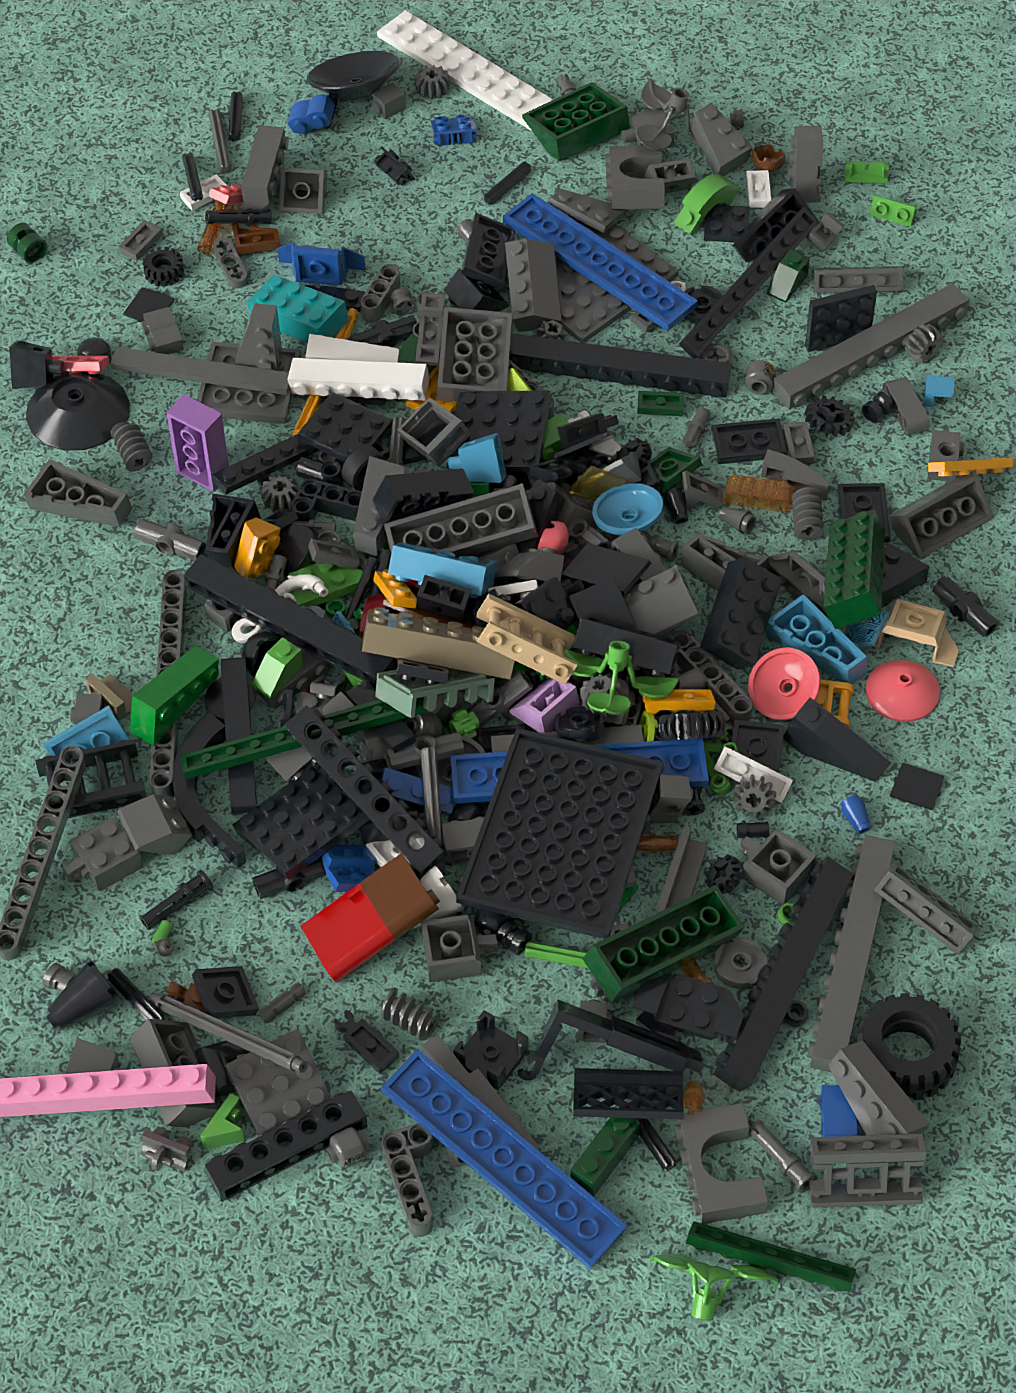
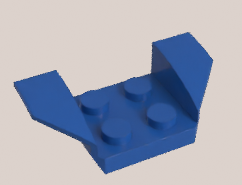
M292 242L277 248L279 262L291 263L293 265V274L296 282L340 286L346 280L348 269L366 270L365 257L345 247H342L340 251L339 249L297 246Z

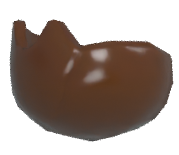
M771 144L759 145L752 149L754 166L760 171L768 170L770 173L777 171L786 161L782 149L776 152Z

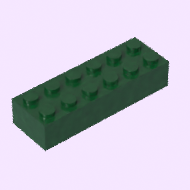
M874 509L867 512H859L847 519H838L830 524L823 607L835 629L881 615L885 530Z
M714 885L593 944L583 957V961L612 1003L640 989L641 984L674 972L717 950L724 943L726 945L729 942H733V939L737 938L745 927L717 885Z

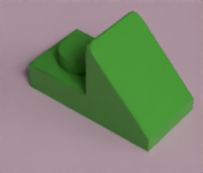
M230 1093L201 1133V1142L205 1149L245 1141L243 1129L235 1125L240 1120L243 1112L238 1096Z

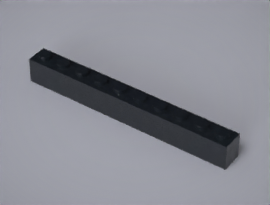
M511 333L509 360L521 370H529L534 373H550L556 376H572L578 379H594L600 382H616L622 385L630 384L645 388H659L667 391H681L689 394L710 395L715 398L727 397L731 363Z
M200 554L183 575L190 590L256 625L278 634L290 643L364 682L368 680L375 688L377 673L397 669L395 657L363 652V639L356 636L352 630L337 626L331 619L318 616L308 607L304 609L297 605L293 599L289 597L283 598L272 588L260 586L253 578L241 576L234 568H226L212 557L207 558Z
M830 857L825 858L821 862L816 861L811 866L808 872L811 876L808 882H805L800 888L798 902L789 910L788 915L790 918L788 923H785L778 933L780 939L770 949L768 953L770 959L758 973L757 977L760 980L747 996L749 1002L742 1009L744 1017L737 1038L727 1037L726 1042L728 1045L715 1061L717 1067L713 1075L739 1092L752 1085L853 873Z

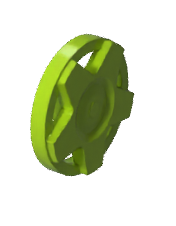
M645 711L641 716L639 725L642 727L644 742L654 741L658 723L653 713Z

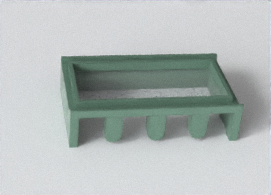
M448 668L447 682L431 685L425 683L426 679L416 678L415 681L402 679L400 674H396V670L377 673L375 697L410 718L415 717L416 698L424 697L423 707L430 712L435 710L437 694L445 693L444 704L449 707L456 705L457 692L461 689H465L464 699L469 703H474L477 700V695L487 702H492L495 678L488 679L484 674Z

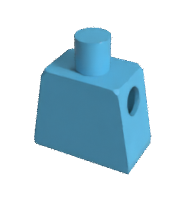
M498 433L464 443L458 449L459 456L449 457L448 459L449 469H464L469 482L500 483L507 476Z

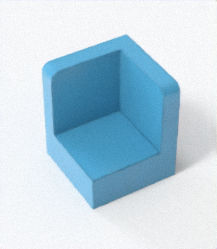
M927 375L923 407H933L934 396L952 398L954 394V378Z

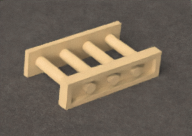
M488 594L477 611V618L488 623L478 638L477 643L566 684L578 666L577 662L564 656L565 649H570L575 642V635Z

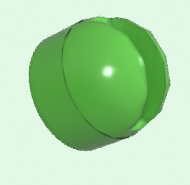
M785 903L779 908L777 918L781 924L788 923L789 919L787 917L790 918L788 913L794 905L793 903Z

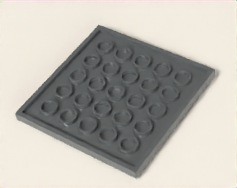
M569 216L668 282L678 277V270L618 225L614 224L605 233H602ZM556 258L562 328L580 343H585L631 310L629 305ZM508 271L505 281L507 286H509Z

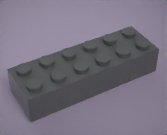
M523 484L384 524L391 554L393 545L406 543L431 548L433 554H436V551L453 552L455 558L460 556L468 557L539 537L528 495Z

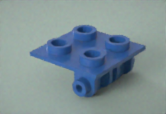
M467 114L457 115L456 118L439 116L435 120H431L434 144L439 146L449 145V133L451 145L454 144L453 133H456L457 144H460L459 132H461L462 144L472 143L474 140H477L476 132H472L476 131L472 116Z

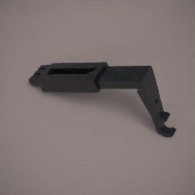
M558 999L536 1050H527L529 1060L536 1061L532 1070L525 1071L523 1068L519 1069L518 1076L526 1081L537 1077L562 1029L560 1023L605 1039L608 1046L673 1071H682L686 1067L699 1072L703 1069V1061L700 1051L688 1047L684 1043L614 1016L611 1019H607Z

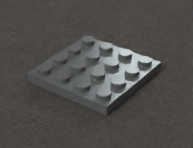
M212 341L207 360L234 364L239 344ZM282 348L278 371L289 372L292 359L301 358V350ZM201 382L197 400L210 408L217 409L222 413V418L286 424L292 392L289 388L288 394L282 395Z

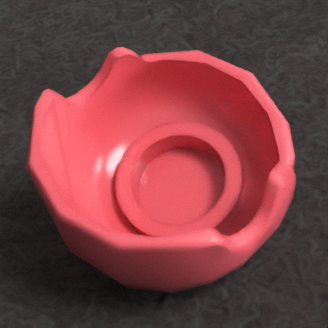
M552 521L551 524L554 525V528H546L543 531L538 550L550 548L556 550L555 554L560 555L568 545L569 532L564 523Z

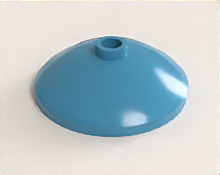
M630 483L613 487L601 494L593 505L592 513L593 519L600 529L611 534L624 535L635 528L639 532L650 528L661 517L664 505L661 495L654 488L644 484Z

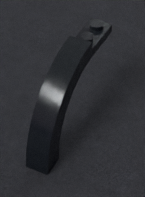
M209 711L190 729L178 749L173 767L174 794L177 806L186 821L192 837L197 842L205 838L212 848L216 846L220 850L223 859L227 863L233 862L240 868L246 863L244 849L206 813L200 804L196 794L199 776L186 779L182 769L181 755L219 745L226 741L225 725Z

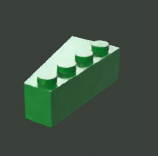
M195 645L132 696L130 732L154 746L208 686L217 679L219 675V658Z

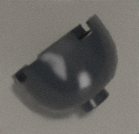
M263 631L253 634L244 643L241 657H246L247 672L254 678L265 654L282 638L281 636Z

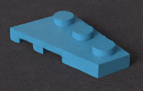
M107 706L44 742V747L50 756H57L67 746H77L81 750L114 744L121 740L129 741L130 738L111 708Z

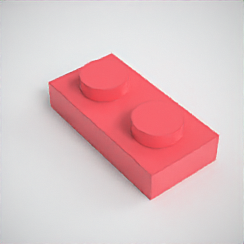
M231 184V186L220 185V187L211 188L209 197L225 204L243 202L242 189L237 184Z

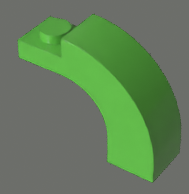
M712 174L705 177L686 195L682 201L685 205L673 224L693 235L711 208L718 203L730 205L741 187L720 174Z

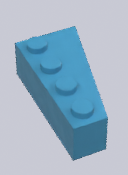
M397 543L393 545L388 574L395 575V579L400 581L416 580L418 585H421L424 575H428L472 589L471 598H478L489 592L488 588L493 587L498 561L489 560V563L485 564L478 562V557L474 556L455 558L453 552L436 551V554H433L431 548Z
M804 594L769 619L766 628L767 637L785 648H794L804 652L815 662L819 669L839 681L852 684L867 673V656L839 629H835L832 622Z

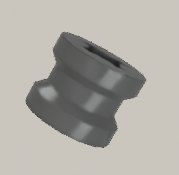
M399 288L391 293L389 299L396 315H408L415 310L416 305L408 289Z

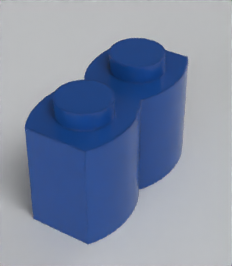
M326 94L316 95L310 100L298 101L291 107L287 124L294 133L298 134L308 133L313 128H324L331 123L335 104Z

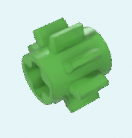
M460 709L451 714L453 720L449 721V728L452 733L457 732L469 738L477 736L475 729L479 728L480 724L473 711L467 712L466 709Z

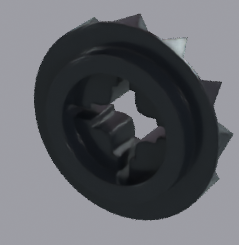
M637 438L632 441L629 439L628 443L625 445L621 444L620 451L616 452V461L629 455V452L636 451L641 470L650 462L652 449L646 440L642 441Z
M726 854L723 858L717 856V861L709 863L710 869L705 872L707 879L704 882L708 888L717 885L721 893L726 894L734 890L741 882L743 866L736 857ZM723 870L729 877L720 876L719 872Z

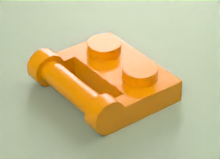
M821 680L816 702L831 713L833 693H838L840 695L838 716L835 717L849 728L848 712L850 696L853 694V685L846 682Z

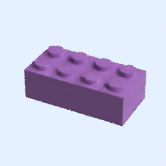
M183 394L166 412L176 473L214 492L218 486L212 481L213 474L229 467L222 413L215 408L202 404L195 398H190Z

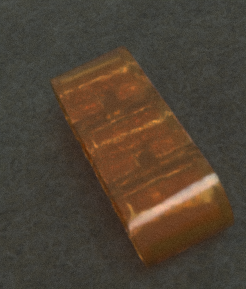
M731 475L726 480L723 501L728 505L734 504V506L754 509L757 507V509L775 512L781 510L782 513H786L791 508L794 489L791 484L783 481Z

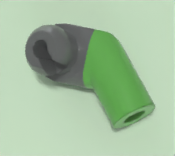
M164 920L154 934L152 944L159 955L169 956L174 950V945L170 943L167 937L173 925Z

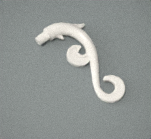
M310 574L289 575V579L275 589L278 595L284 598L289 597L295 602L297 600L289 592L298 588H302V590L311 589L321 597H325L328 594V589L324 586V582ZM243 618L234 624L232 636L235 641L245 643L249 637L261 632L263 628ZM248 626H256L251 632L243 633Z

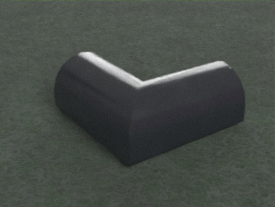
M226 1040L195 1050V1056L199 1065L207 1064L216 1076L215 1098L236 1092L224 1065L237 1059V1055L250 1052Z

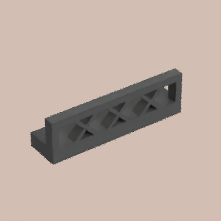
M900 266L812 268L814 293L846 292L874 285L877 291H903L904 268Z
M683 827L656 914L693 895L708 843L690 839L691 828Z
M895 862L874 889L875 892L956 954L962 951L977 930L978 925Z

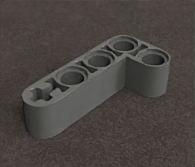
M419 1123L385 1134L382 1139V1151L407 1227L414 1236L423 1237L432 1231V1211L414 1159L424 1157L432 1151L433 1135ZM418 1138L426 1139V1141L421 1143L416 1142L415 1140ZM392 1146L400 1147L397 1151L389 1150ZM403 1169L409 1171L407 1174L400 1175L397 1173L398 1171ZM410 1193H414V1194L418 1195L417 1197H415V1198H413V1199H409V1198H406V1197H405L406 1195H408V1194H410ZM419 1211L422 1222H419L416 1218L415 1212Z

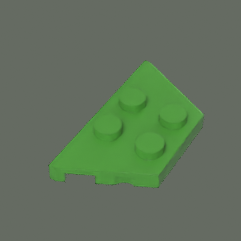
M316 563L289 573V575H314L324 582V586L328 589V594L325 597H321L311 589L302 590V588L295 589L290 593L297 600V605L301 607L317 606L354 592L363 571L348 567L341 568L328 563ZM373 575L371 576L368 586L372 585Z

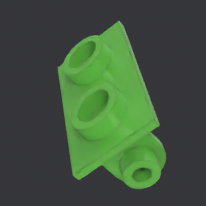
M850 160L845 162L844 182L888 183L889 164L885 163V161H869V166H865V161Z
M874 195L869 215L911 227L917 209H915L916 206Z

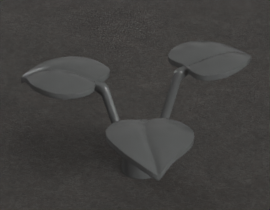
M651 79L645 84L641 93L643 104L653 110H660L662 108L667 110L669 108V113L660 130L652 125H642L637 129L636 137L645 147L658 151L667 149L672 142V138L663 132L672 113L678 115L684 110L687 131L691 133L690 139L698 145L691 130L690 104H687L689 93L685 89L675 88L671 94L666 89L655 84Z

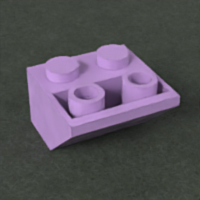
M553 678L546 679L511 708L510 713L538 732H551L555 729L554 719L558 713L561 712L562 716L567 714V709L580 707L576 686L568 681L566 684H563Z

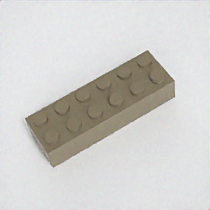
M374 608V610L369 609L363 636V652L511 679L515 660L477 643L478 638L485 629L483 627L465 628L457 622L444 624L431 617H424L423 619L413 618L412 614L400 612L397 615L389 613V610L384 608Z

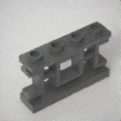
M922 1134L810 1138L812 1169H824V1180H810L809 1195L813 1208L923 1203L921 1176L910 1177V1166H925L926 1148ZM902 1161V1166L888 1167V1162ZM846 1163V1168H832V1164ZM880 1167L879 1178L854 1179V1168ZM901 1177V1182L887 1183V1178ZM846 1179V1184H831L832 1180Z

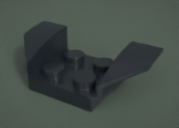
M672 972L641 984L633 1008L654 1014V1020L661 1026L708 1040L716 1039L717 1033L737 1038L744 1017L741 1008L729 989L727 990V988L677 973L672 975Z

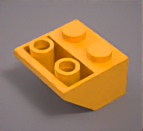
M259 518L245 522L234 567L241 576L254 579L269 572L272 556H274L275 549L280 543V527Z

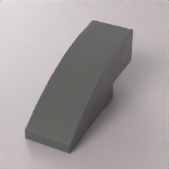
M769 449L767 450L762 465L761 477L782 482V490L794 493L805 487L817 488L821 492V500L827 501L830 483L820 474L792 457Z

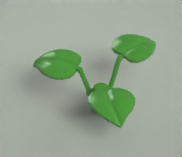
M612 641L609 645V652L605 653L604 660L595 656L575 653L567 648L564 652L566 658L578 663V666L572 673L574 675L592 677L596 672L602 673L607 663L609 668L613 670L610 694L596 692L590 694L587 699L588 706L600 712L606 711L610 714L620 715L629 710V699L625 696L614 695L618 671H623L626 666L628 667L633 688L639 689L640 694L648 697L664 698L669 696L677 685L678 678L635 677L631 663L632 656L629 655L630 646L623 641Z
M663 1254L650 1257V1262L657 1261L665 1266L684 1269L691 1273L692 1297L694 1298L691 1315L702 1320L711 1321L714 1319L716 1305L721 1304L722 1297L733 1278L741 1276L754 1280H772L775 1284H778L779 1281L778 1278L768 1272L750 1265H731L730 1269L732 1271L723 1267L697 1262L689 1257L678 1254ZM697 1276L705 1283V1287H700L699 1291ZM726 1279L718 1295H716V1290L710 1288L711 1284L715 1281Z

